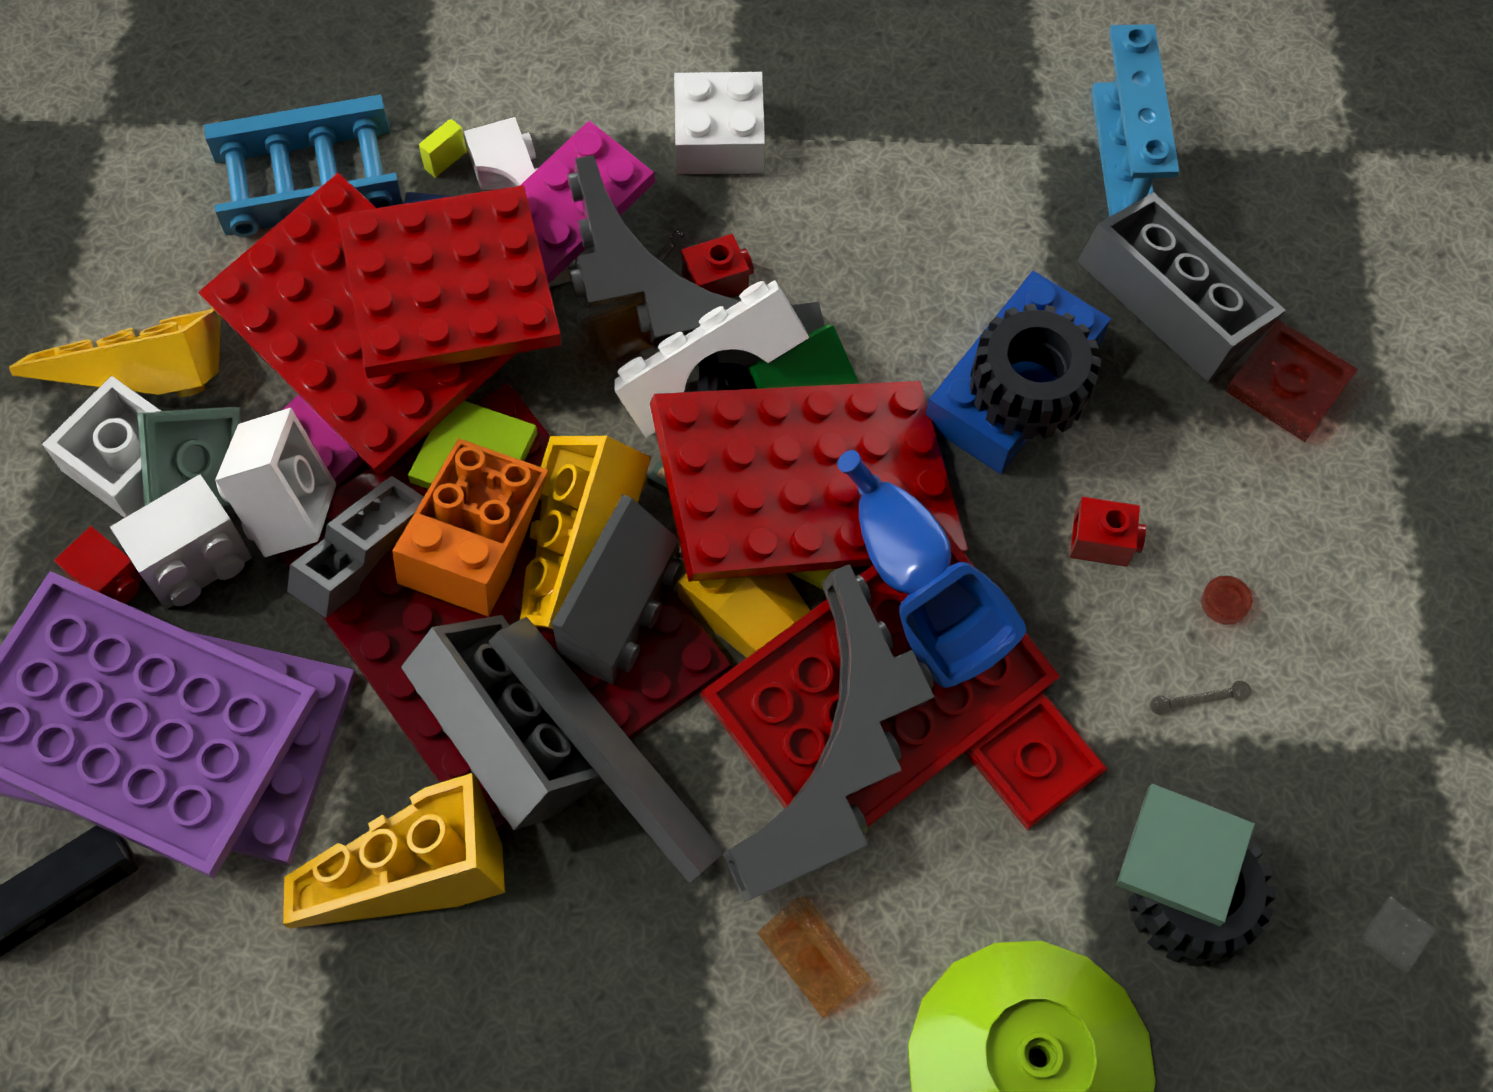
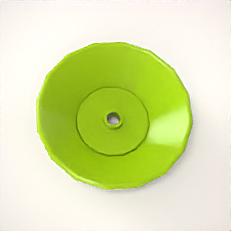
M1042 940L997 942L953 962L922 998L908 1042L911 1092H1154L1156 1084L1149 1032L1126 990L1087 956ZM1040 1049L1043 1051L1047 1059L1046 1066L1042 1068L1033 1066L1029 1061V1050Z

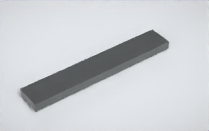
M528 617L499 630L488 641L689 883L723 855L724 851Z

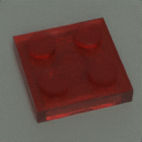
M1278 320L1230 382L1226 392L1306 442L1358 369Z

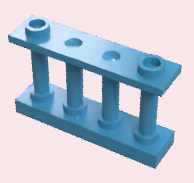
M1155 24L1110 26L1109 35L1116 75L1114 82L1093 83L1091 89L1109 217L1153 193L1152 182L1154 178L1178 177L1179 174Z
M381 94L204 125L205 139L215 163L225 162L227 166L232 202L214 205L225 236L234 234L246 237L255 234L259 229L275 227L337 174L333 145L341 141L359 140L366 178L348 182L376 208L403 204L396 173L383 175L377 137L381 134L390 133ZM314 147L321 186L294 191L289 153L291 150ZM269 154L271 155L276 194L250 198L244 161L250 157Z

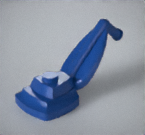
M854 450L844 452L839 457L837 466L842 473L847 474L857 485L858 491L862 495L859 501V521L869 558L877 573L889 587L898 592L908 594L899 606V614L905 636L919 662H925L933 680L943 688L960 684L991 668L1005 657L1026 633V625L1012 602L986 574L966 562H958L950 566L951 544L935 517L916 498L902 488L890 482H881L880 478L872 474L865 466L858 452Z

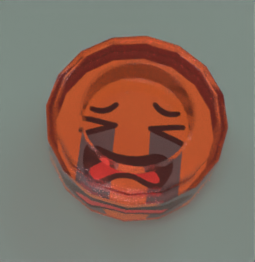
M1229 575L1218 576L1212 579L1203 590L1201 596L1202 608L1206 615L1213 621L1223 625L1236 624L1242 621L1250 611L1253 602L1251 591L1247 585L1240 579Z

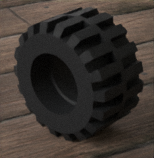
M1028 304L1024 306L1023 312H1019L1013 307L1005 311L1003 319L996 316L990 321L988 330L983 331L970 374L972 377L970 392L971 395H976L974 404L978 411H988L985 420L992 426L999 422L1004 425L1002 432L1012 436L1015 430L1023 432L1022 439H1033L1035 433H1041L1043 439L1053 437L1056 428L1062 433L1071 428L1074 420L1078 421L1081 418L1098 379L1097 375L1101 367V358L1096 357L1099 350L1096 340H1087L1090 330L1084 324L1076 326L1074 324L1075 316L1068 312L1061 316L1055 313L1056 307L1046 305L1045 310H1037L1035 304ZM1018 362H1035L1048 368L1057 380L1046 383L1033 382L1020 376L1011 365Z
M1256 845L1250 850L1247 848L1225 923L1220 927L1137 893H1134L1128 899L1129 910H1138L1140 915L1134 921L1138 932L1147 928L1152 934L1147 943L1154 950L1160 945L1168 948L1169 950L1165 957L1174 962H1177L1181 957H1187V966L1199 967L1205 961H1209L1210 966L1222 963L1228 957L1232 958L1256 940L1264 931L1262 927L1271 920L1274 910L1268 907V905L1276 899V887L1266 886V882L1273 876L1270 865L1260 866L1257 859L1263 853Z

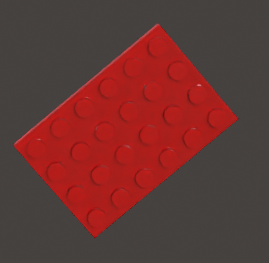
M337 173L198 293L380 477L516 353L367 379L337 214L375 209L376 207L342 175Z
M921 381L654 394L649 403L688 582L839 569L850 564L851 568L873 566L862 537L859 521V501L862 495L859 493L857 485L847 474L842 473L837 466L839 457L849 450L858 452L865 466L872 474L877 475L881 482H890L916 498L935 519L940 521L964 554L968 551L932 420L925 415L927 402Z
M936 519L945 531L951 544L950 566L958 562H966L974 566L940 521ZM873 565L860 574V576L865 580L870 590L872 601L869 606L877 622L882 621L888 628L894 645L890 651L893 657H897L912 650L905 636L899 614V606L908 594L898 592L889 587ZM827 599L699 694L784 809L790 804L813 773L829 739L839 700L840 653L835 620ZM1027 633L1005 657L991 668L974 678L948 688H943L934 681V687L931 689L934 695L933 699L914 710L880 724L884 733L889 731L897 741L901 752V760L898 761L901 771L846 797L850 806L855 804L860 809L867 827L1060 677Z

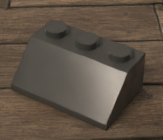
M622 495L552 623L558 654L564 662L612 685H615L621 671L629 673L640 651V645L636 643L643 629L651 630L654 627L662 609V602L659 599L666 586L671 588L675 586L684 566V560L680 559L679 539L634 499L626 495Z

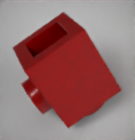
M733 233L681 250L682 274L686 280L709 292L729 298L740 295L749 288V275L754 274L752 259L746 248H739Z
M1082 496L1073 519L1070 558L1127 567L1134 553L1142 552L1145 543L1146 525L1139 524L1140 505Z
M92 526L83 532L54 560L70 580L124 604L135 597L140 587L139 583L143 580L131 559Z

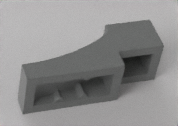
M389 477L326 525L325 538L290 564L287 592L325 618L330 616L360 592V585L384 555L398 542L424 496L395 477Z

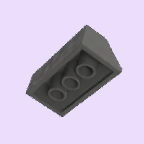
M1154 192L1098 223L1077 260L1094 279L1111 292L1128 310L1136 315L1159 339L1164 341L1207 382L1234 365L1286 311Z
M503 615L432 627L401 668L513 830L550 819L604 782L488 642L499 630L509 626Z

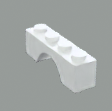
M515 117L464 131L469 157L481 189L496 190L520 186L538 169H534L531 162L532 159L536 158L529 132L521 134ZM575 260L569 266L575 265ZM565 268L549 284V287L570 282L569 268Z
M776 280L767 285L764 281L753 284L740 294L739 297L742 301L727 310L723 306L711 310L699 320L700 327L685 336L682 332L671 335L659 344L658 348L660 351L645 361L642 357H637L618 370L619 377L615 379V393L645 438L655 433L649 404L653 395L684 392L690 373L705 357L722 350L738 349L755 354L769 363L809 338L805 327Z

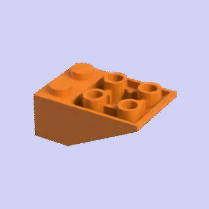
M458 438L392 550L397 584L489 617L509 580L549 475V470Z

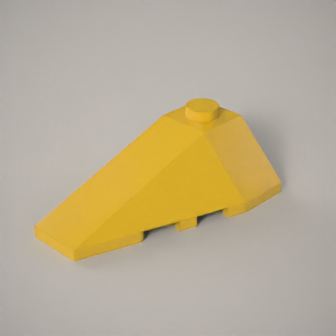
M213 309L174 316L160 320V325L141 331L138 337H135L133 328H128L97 340L98 347L94 348L92 341L85 339L31 353L9 366L12 376L101 387L113 376L134 392L160 395L176 391L178 397H188L206 390L205 384L219 373L221 317Z
M550 436L541 464L542 468L549 470V475L540 499H542L540 520L532 522L530 529V538L537 540L536 556L526 567L520 620L528 617L535 627L553 629L552 623L622 495H626L638 503L640 494L647 482V471L651 456L609 436Z
M685 573L677 581L678 598L689 612L746 658L810 612V609L786 573L688 582L687 574Z
M470 773L423 788L409 797L412 804L387 819L382 814L368 823L370 830L346 846L337 843L284 877L283 925L289 929L452 908L505 893L503 847L477 777Z

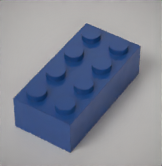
M1034 270L996 315L1003 319L1006 310L1015 307L1019 312H1023L1024 306L1028 304H1035L1037 310H1045L1046 305L1056 307V314L1063 316L1068 312L1075 316L1074 324L1076 326L1084 324L1090 330L1087 340H1096L1098 348L1102 344L1111 320L1107 315ZM980 335L929 398L925 415L932 420L936 433L999 474H1002L1028 439H1022L1023 432L1014 430L1012 436L1002 432L1004 425L999 422L992 426L985 420L988 411L979 412L974 404L976 395H971L970 392L972 378L970 374ZM1018 362L1011 365L1020 376L1033 382L1046 383L1057 380L1048 368L1035 362Z

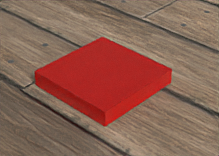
M1042 691L964 752L1027 831L1107 770V767Z

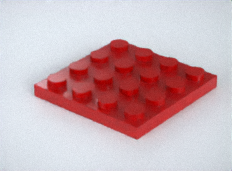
M524 185L337 214L367 379L561 346L560 330Z

